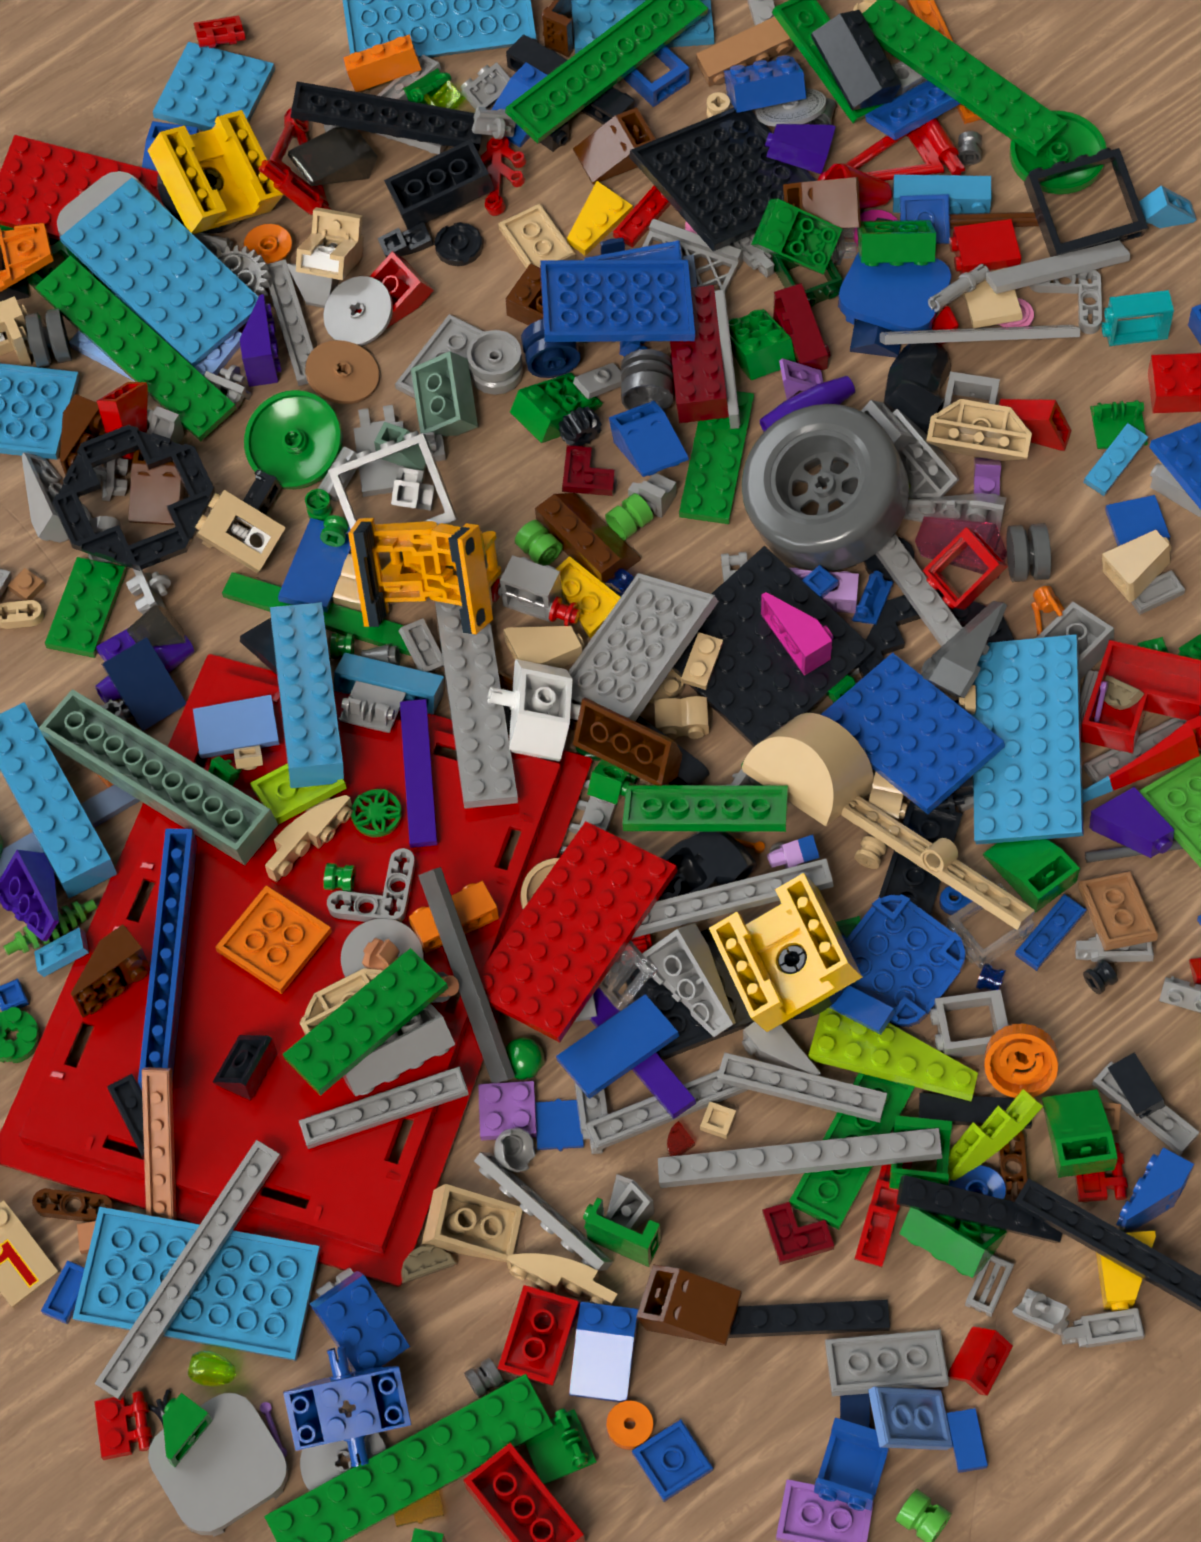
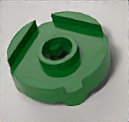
M16 1007L0 1012V1062L3 1063L4 1061H12L13 1063L23 1062L35 1053L38 1046L40 1029L35 1019L29 1013L21 1011ZM9 1032H18L15 1041L11 1039L5 1040Z

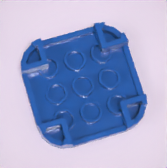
M858 252L841 285L838 307L846 316V321L853 325L856 319L892 331L932 330V324L938 312L929 307L928 299L950 285L951 272L949 267L937 258H935V262H928V265L924 266L915 265L914 262H904V265L893 266L889 263L867 266L865 263H861Z
M902 894L900 896L889 895L883 898L879 897L872 903V907L847 938L851 947L852 957L862 975L861 979L850 984V986L894 1008L896 1013L890 1020V1023L900 1027H910L924 1020L930 1013V1009L934 1008L935 998H942L965 965V948L958 934L955 931L954 933L912 903L910 898Z

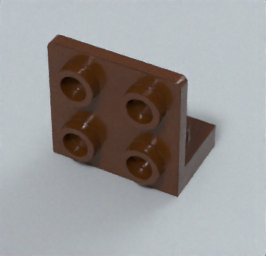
M554 0L549 7L544 9L541 17L543 20L544 44L546 48L569 57L573 52L571 0Z

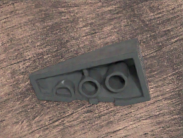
M992 601L937 650L931 658L925 661L921 674L923 679L932 683L944 694L965 698L981 669L977 666L980 657L986 655L990 648L987 645L988 637L996 633L1007 605L1003 602Z

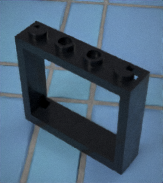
M1105 148L1093 156H1088V154L1081 155L1069 163L1060 161L1053 164L1051 168L1044 170L1042 167L1036 168L1029 172L1024 181L1050 257L1118 240L1125 242L1142 237L1148 229L1120 148L1113 150ZM1112 163L1133 223L1060 243L1039 183Z

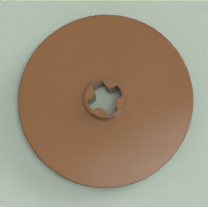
M334 340L318 345L309 354L305 365L306 378L311 388L321 397L334 403L353 404L365 400L374 392L379 380L378 366L371 354L361 346L348 341Z

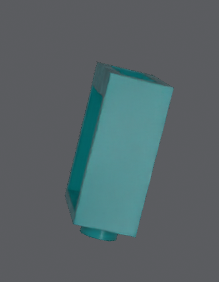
M1169 290L1110 297L1108 308L1104 309L1105 322H1102L1103 337H1107L1109 347L1168 339L1174 313ZM1154 315V317L1118 321V319Z

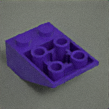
M264 294L259 295L240 337L242 360L249 387L278 383L277 373L281 372L271 304L265 303Z

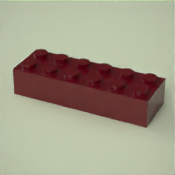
M714 285L691 288L695 340L670 341L679 424L729 417Z

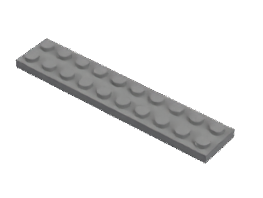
M435 601L464 808L518 803L503 705L487 702L491 686L501 689L491 624L489 623L477 635L463 633L459 611L462 606Z

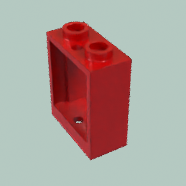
M965 527L923 569V572L928 576L926 581L929 585L943 593L944 597L942 599L949 607L965 610L1008 566L976 529ZM969 545L989 569L960 596L941 572Z

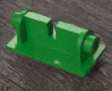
M436 68L406 86L403 90L410 102L425 104L448 90L447 86L450 84L451 76L449 73H440L439 69Z

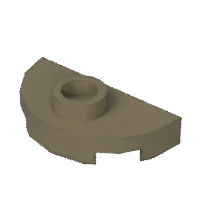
M1107 675L1104 680L1108 682L1104 701L1114 709L1123 710L1130 708L1144 695L1139 689Z
M434 1245L420 1246L410 1252L403 1262L401 1270L402 1284L448 1269L457 1263L449 1252H445L441 1248H437Z

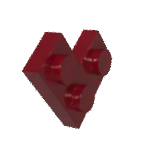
M567 445L562 492L612 496L615 470L590 468L592 447Z
M790 1202L762 1209L779 1265L834 1250V1243L826 1220L798 1228Z

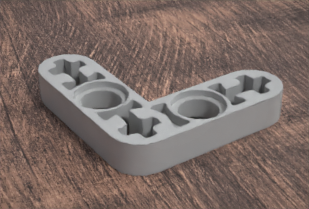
M1091 270L1067 276L1071 280L1069 284H1061L1058 279H1055L1053 283L1047 281L1029 286L1031 290L1038 293L1078 294V326L1080 330L1085 334H1094L1099 331L1102 321L1101 276L1098 271ZM1086 279H1091L1092 283L1089 284ZM1085 298H1093L1096 304L1087 305L1083 300ZM1088 314H1092L1093 324H1088Z
M405 848L395 850L392 853L383 896L335 891L327 899V907L330 914L338 919L362 922L373 919H392L402 922L406 917L415 871L413 853ZM402 858H407V862L404 863L403 867L404 874L399 873L398 862H401ZM396 881H402L406 885L405 889L401 892H394L390 887ZM394 899L397 900L398 911L394 913V916H391L389 911L392 910ZM339 900H343L344 905L340 909H336L335 904H338ZM352 901H355L354 911H351L350 906H352ZM369 902L374 905V909L370 913L364 914L359 911L360 905Z

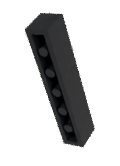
M524 34L506 51L507 67L515 72L527 62L549 75L567 61L558 55L556 51L544 47L536 39H531ZM612 86L581 110V112L604 125L614 116L634 109L635 104L631 96L623 94Z

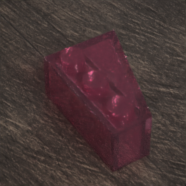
M924 516L915 539L916 546L922 557L934 559L965 527L976 529L1005 562L1007 551L996 524ZM969 545L950 563V565L984 574L989 569Z

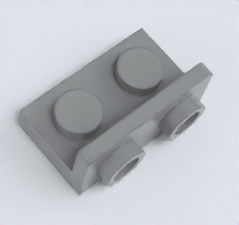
M497 62L491 67L488 65L484 66L477 73L479 77L474 81L470 78L460 87L462 91L458 95L459 99L462 100L465 97L475 110L477 107L487 108L494 103L510 80V77Z

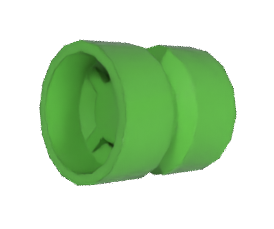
M636 493L622 501V507L617 505L605 514L607 524L622 540H626L636 533L637 527H644L653 520V513L650 507Z
M532 520L525 524L515 537V544L525 554H529L530 559L534 563L543 566L554 562L563 548L562 543L552 534H549L548 530L538 520Z
M916 1489L898 1513L895 1521L907 1530L915 1529L916 1536L922 1541L934 1542L948 1523L952 1513L939 1504L933 1506L931 1498L919 1489Z

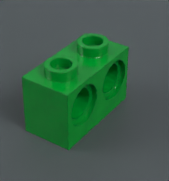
M602 759L592 771L587 795L617 805L622 797L626 796L627 785H636L639 777Z

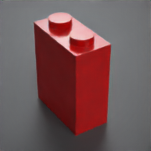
M1012 219L954 227L953 237L949 238L950 251L955 252L956 255L954 257L955 271H959L960 275L972 271L980 264L986 266L989 271L1021 264V255Z

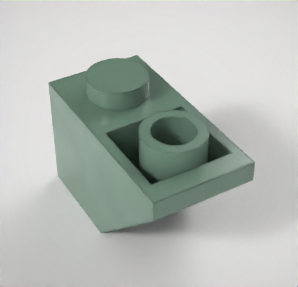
M384 422L374 441L375 450H381L380 445L394 440L395 444L404 441L403 436L411 432ZM419 444L382 458L408 469L424 471L427 466Z

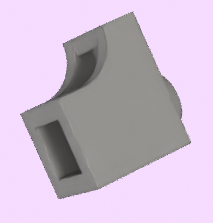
M159 406L154 411L151 409L147 410V433H155L170 438L172 442L179 444L184 437L179 414Z
M399 467L397 478L394 480L391 505L432 511L435 485L423 484L425 471Z
M656 473L648 481H643L642 483L633 482L628 489V497L633 493L638 494L648 504L653 515L663 518L676 497V482Z

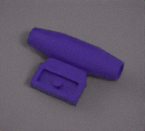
M848 376L817 384L782 402L760 419V426L763 432H765L768 427L783 416L804 407L819 404L840 405L855 394L854 384Z
M141 622L134 624L96 646L98 654L104 661H107L147 637L168 673L172 672L195 652L193 645L186 635L155 645L152 635ZM108 675L95 685L99 697L105 704L110 699L114 701L121 698Z

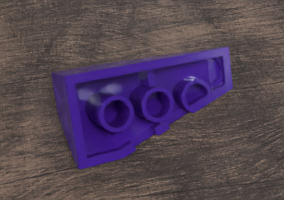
M17 849L0 878V903L4 909L12 911L18 921H24L27 924V928L42 941H48L59 922L54 870L44 853Z

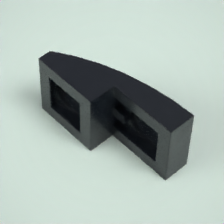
M424 222L404 232L397 228L378 238L386 258L392 251L402 257L434 245Z

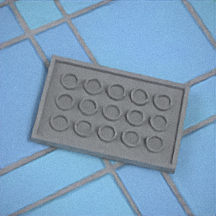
M638 573L568 671L572 677L571 703L581 705L582 699L588 698L620 715L636 721L719 602L715 595Z

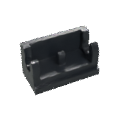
M256 470L254 473L256 479L243 502L266 515L280 492L282 485L277 477Z
M1135 1052L1107 1067L1134 1113L1140 1119L1165 1107L1163 1097Z

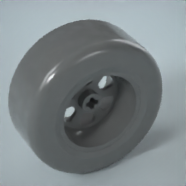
M819 404L804 407L783 416L768 427L759 437L745 462L742 475V496L749 519L765 544L778 557L806 570L813 571L821 565L827 571H837L866 561L891 540L901 525L907 509L909 483L904 463L892 439L878 422L864 412L852 407L838 404ZM834 461H843L849 464L848 468L840 474L831 471ZM821 464L822 470L815 475L808 473L810 469ZM853 479L858 480V486L853 494L843 492V484ZM798 481L808 484V490L805 494L793 496V491ZM837 500L843 503L838 509L829 512V505ZM813 501L819 504L816 515H806L802 512L803 507L809 502Z

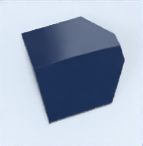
M857 320L854 323L850 352L897 358L900 353L901 344L884 345L880 342V333L895 331Z

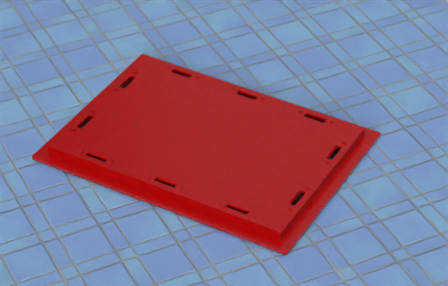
M213 654L207 655L168 747L195 763L199 755L193 709L271 695L279 745L260 748L263 765L257 766V768L252 770L242 769L239 779L233 785L239 791L261 803L250 783L287 764L277 675L272 670ZM334 691L343 759L344 782L347 789L333 795L330 799L347 795L350 797L353 805L357 796L374 789H385L398 799L402 810L401 821L391 833L381 837H370L359 832L353 824L352 817H350L347 822L341 823L338 826L333 838L328 843L325 842L320 848L310 844L307 853L302 857L299 856L293 863L289 874L285 877L282 876L277 883L268 877L265 868L266 863L277 852L274 839L306 811L278 824L246 865H243L195 835L197 852L172 1084L176 1214L178 1220L200 1225L257 1140L279 1153L281 1159L233 1231L320 1246L321 1251L318 1263L340 1270L351 1268L354 1273L359 1271L367 1278L400 1287L402 1285L401 1270L403 1262L410 1252L415 1250L430 1209L433 1191L440 1182L484 1060L461 995L454 1014L444 1011L448 1000L440 1003H431L443 1016L455 1045L450 1047L445 1054L433 1056L425 1060L424 1064L420 1067L408 1069L400 1073L399 1077L395 1080L383 1082L375 1086L374 1090L368 1094L355 1096L342 1077L320 1096L284 1059L283 1053L305 1036L300 1026V1021L304 1017L314 993L345 978L341 966V951L344 942L356 927L365 923L362 921L338 919L330 914L327 907V899L333 892L342 891V889H324L326 864L334 863L338 867H344L345 865L355 866L356 878L353 892L383 896L392 853L402 848L410 850L415 858V871L406 917L401 923L408 926L411 930L409 916L421 907H429L418 875L441 867L451 896L462 891L469 884H477L483 881L497 906L499 919L465 935L479 973L523 910L521 905V888L527 874L539 863L558 858L592 766V759L563 750L559 762L511 752L518 803L464 808L457 760L434 754L437 745L456 750L452 720L428 714L437 845L410 848L401 712L399 710L390 733L341 722L339 719L344 708H341L343 698L348 699L350 694ZM234 753L220 755L222 759L232 761L231 766L236 769ZM218 756L209 757L207 759V762L204 766V769L206 771L209 770L212 759ZM372 796L369 798H371L372 802H374L376 796ZM382 796V797L380 798V800L378 801V802H380V803H382V802L384 801V797H383V796ZM389 799L388 805L395 806V804ZM365 801L362 802L364 806L369 805V803ZM143 803L116 864L115 870L117 875L110 878L86 933L89 953L74 961L1 1129L0 1165L86 1192L105 1195L110 1199L146 1210L144 1160L104 1148L107 1139L137 1148L107 1086L130 1074L134 1076L138 1084L150 971L147 972V975L142 980L133 982L126 987L120 996L109 999L102 1004V1007L96 1013L88 1014L84 1018L81 1016L71 996L74 986L99 941L122 924L142 947L148 964L151 967L165 829L185 828ZM359 806L356 811V817L360 812H364ZM387 811V814L394 813V811ZM395 818L386 819V828L393 823ZM371 823L369 825L362 826L368 830L375 831ZM512 829L520 831L521 834L508 869L498 868ZM402 858L401 862H398L399 873L404 874L403 867L404 863L407 862V858ZM144 881L155 883L139 921L128 920ZM396 881L390 888L394 892H401L405 889L406 885L402 881ZM265 886L273 889L331 927L332 930L331 934L282 994L216 950L218 943ZM394 899L392 910L389 911L391 916H394V913L398 911L397 900ZM339 900V903L335 904L336 909H340L344 905L343 900ZM352 901L351 911H354L355 901ZM365 902L359 907V911L364 914L370 913L374 909V905L369 902ZM443 946L427 954L423 951L424 961L435 972H444L448 976H454ZM491 1007L497 1024L501 1012ZM83 1023L94 1026L76 1068L66 1065ZM239 1035H268L273 1039L277 1055L251 1101L213 1083L215 1076ZM460 1067L469 1095L310 1149L307 1148L299 1120ZM403 1120H411L413 1124L398 1164L388 1162ZM264 1187H268L307 1199L309 1202L306 1209L261 1196Z

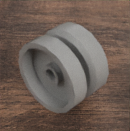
M491 330L477 335L470 342L467 350L470 378L477 389L493 395L504 394L513 390L521 382L523 376L521 347L514 336L505 331Z

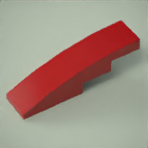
M912 1162L903 1163L902 1169L911 1170ZM891 1164L881 1166L854 1260L881 1268L883 1267L900 1205H896L898 1189L889 1188Z

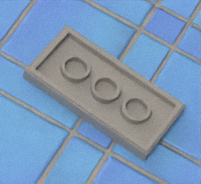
M449 314L395 383V388L415 399L411 368L449 351L468 359L467 350L470 342L484 331Z
M941 1330L825 1340L832 1397L869 1393L868 1389L874 1386L923 1389L946 1387L949 1384Z

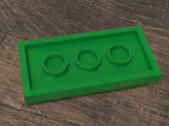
M80 557L76 558L45 640L46 648L92 658L96 657V646L101 643L127 572L124 566Z

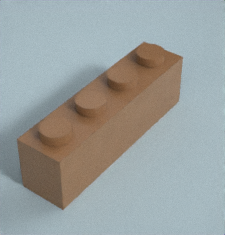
M774 16L696 53L697 65L709 87L714 84L720 85L725 82V70H730L735 65L750 66L760 60L768 62L775 55H783L789 52L793 47V41Z

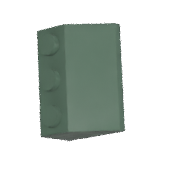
M449 351L411 368L420 434L434 432V435L457 436L478 427L468 359Z

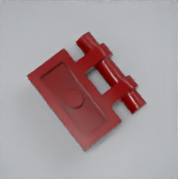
M239 15L193 23L199 48L209 46V49L216 48V45L225 43L234 45L238 41L246 40Z
M1114 1143L1118 1159L1115 1170H1112V1177L1105 1178V1172L1075 1176L1078 1202L1105 1201L1108 1198L1107 1189L1114 1190L1116 1200L1127 1199L1126 1189L1128 1188V1182L1123 1174L1122 1165L1125 1161L1124 1154L1120 1152L1119 1143Z
M143 1391L132 1393L133 1404L126 1406L124 1396L121 1401L115 1397L94 1401L101 1458L103 1460L132 1455L131 1443L138 1442L139 1451L149 1450L152 1430L151 1427H148L146 1414L149 1412L148 1402L144 1400ZM135 1417L137 1429L134 1431H129L128 1418Z

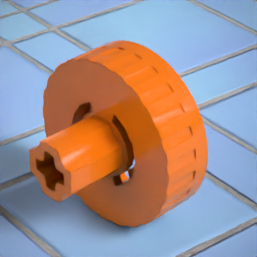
M1021 1023L1005 1026L990 1038L986 1046L984 1063L986 1076L991 1085L1006 1096L1016 1098L1023 1089L1033 1097L1038 1096L1048 1090L1056 1079L1058 1072V1050L1056 1044L1048 1033L1034 1025ZM1034 1063H1035V1066H1034L1031 1070H1029V1071H1026V1072L1015 1071V1069H1018V1070H1027V1069L1031 1068V1067L1034 1065Z

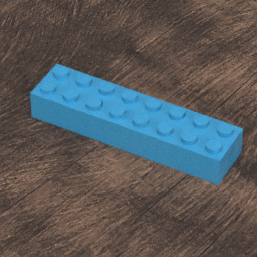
M322 602L270 607L290 788L329 785L337 782V780H344L343 759Z
M25 702L1 713L0 772L68 898L117 875L111 858Z

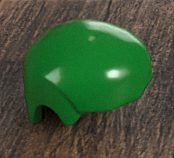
M522 1037L512 1040L505 1047L515 1074L514 1078L522 1080L535 1077L541 1067L545 1065L544 1050L534 1040Z

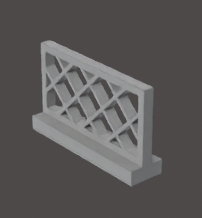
M652 219L649 226L650 231L642 247L650 246L653 240L661 243L679 240L681 249L685 251L686 255L692 253L691 255L694 254V259L703 257L709 263L696 269V278L699 283L697 287L718 284L720 290L725 291L726 294L737 268L740 269L743 263L742 250L727 245L712 251L698 234ZM721 265L731 267L727 274L718 277L715 268ZM711 269L715 279L702 283L698 274Z

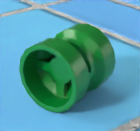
M314 489L307 493L305 504L309 519L324 521L327 516L332 515L330 497L326 491Z
M327 863L324 872V889L335 890L340 888L342 891L353 892L356 878L355 866L345 865L344 867H338L337 864Z

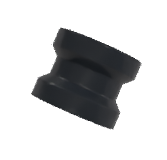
M1105 960L1098 961L1095 968L1087 969L1083 972L1086 983L1098 995L1105 991L1106 986L1114 985L1118 982L1115 971Z

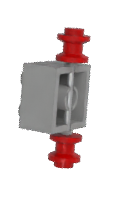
M512 555L502 577H498L490 587L493 602H497L499 597L502 596L503 606L548 622H555L558 618L564 620V626H571L572 623L576 624L580 617L581 610L578 609L576 602H572L569 606L562 602L560 571L549 565L543 566L534 563L526 557L519 558Z

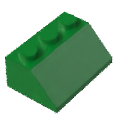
M930 220L861 221V227L857 228L859 258L861 263H865L867 266H878L880 263L901 266L904 265V262H914L915 265L924 266L928 265V262H935L936 232Z
M910 1208L899 1234L907 1238L911 1244L920 1246L930 1252L937 1260L945 1261L955 1267L960 1274L973 1278L983 1270L1005 1238L1007 1231Z

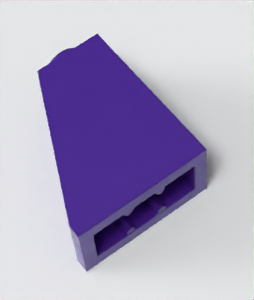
M776 124L774 133L769 132L765 146L769 147L766 157L821 174L836 126Z
M1135 787L1091 811L1089 827L1092 831L1149 858L1159 853L1167 852L1173 844L1174 829Z

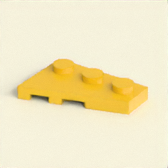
M596 181L567 237V243L586 256L632 211L633 205Z
M569 556L556 568L557 571H560L562 594L569 605L572 602L578 604V609L581 610L578 620L591 639L621 597Z

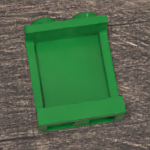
M597 1197L594 1204L587 1206L583 1215L587 1239L649 1267L661 1244L660 1224L649 1220L643 1234L637 1233L604 1218L603 1199Z

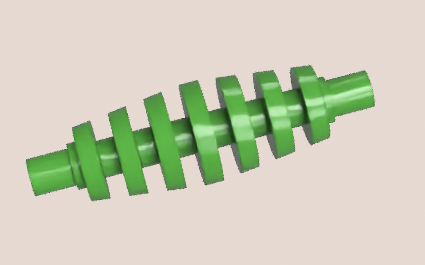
M93 899L83 904H79L77 901L71 903L72 910L67 905L61 907L63 915L58 911L59 922L50 936L53 941L60 938L57 929L64 936L69 933L67 924L72 929H75L78 926L76 919L81 923L87 920V914L97 909ZM26 925L23 928L25 935L22 936L19 931L14 934V941L4 945L3 948L7 955L18 950L26 953L29 952V944L33 949L40 947L38 943L40 938L31 932ZM40 939L43 945H47L50 943L49 939L48 941H42Z

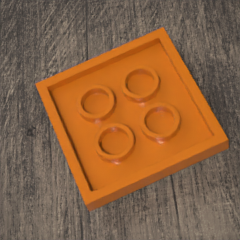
M265 886L218 943L216 950L282 994L331 934L332 930L331 927L273 889Z

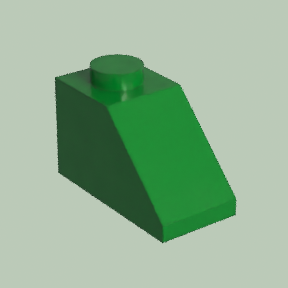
M180 1393L177 1398L174 1397L168 1402L164 1409L165 1413L162 1416L166 1458L174 1467L179 1464L213 1421L207 1411L183 1393Z

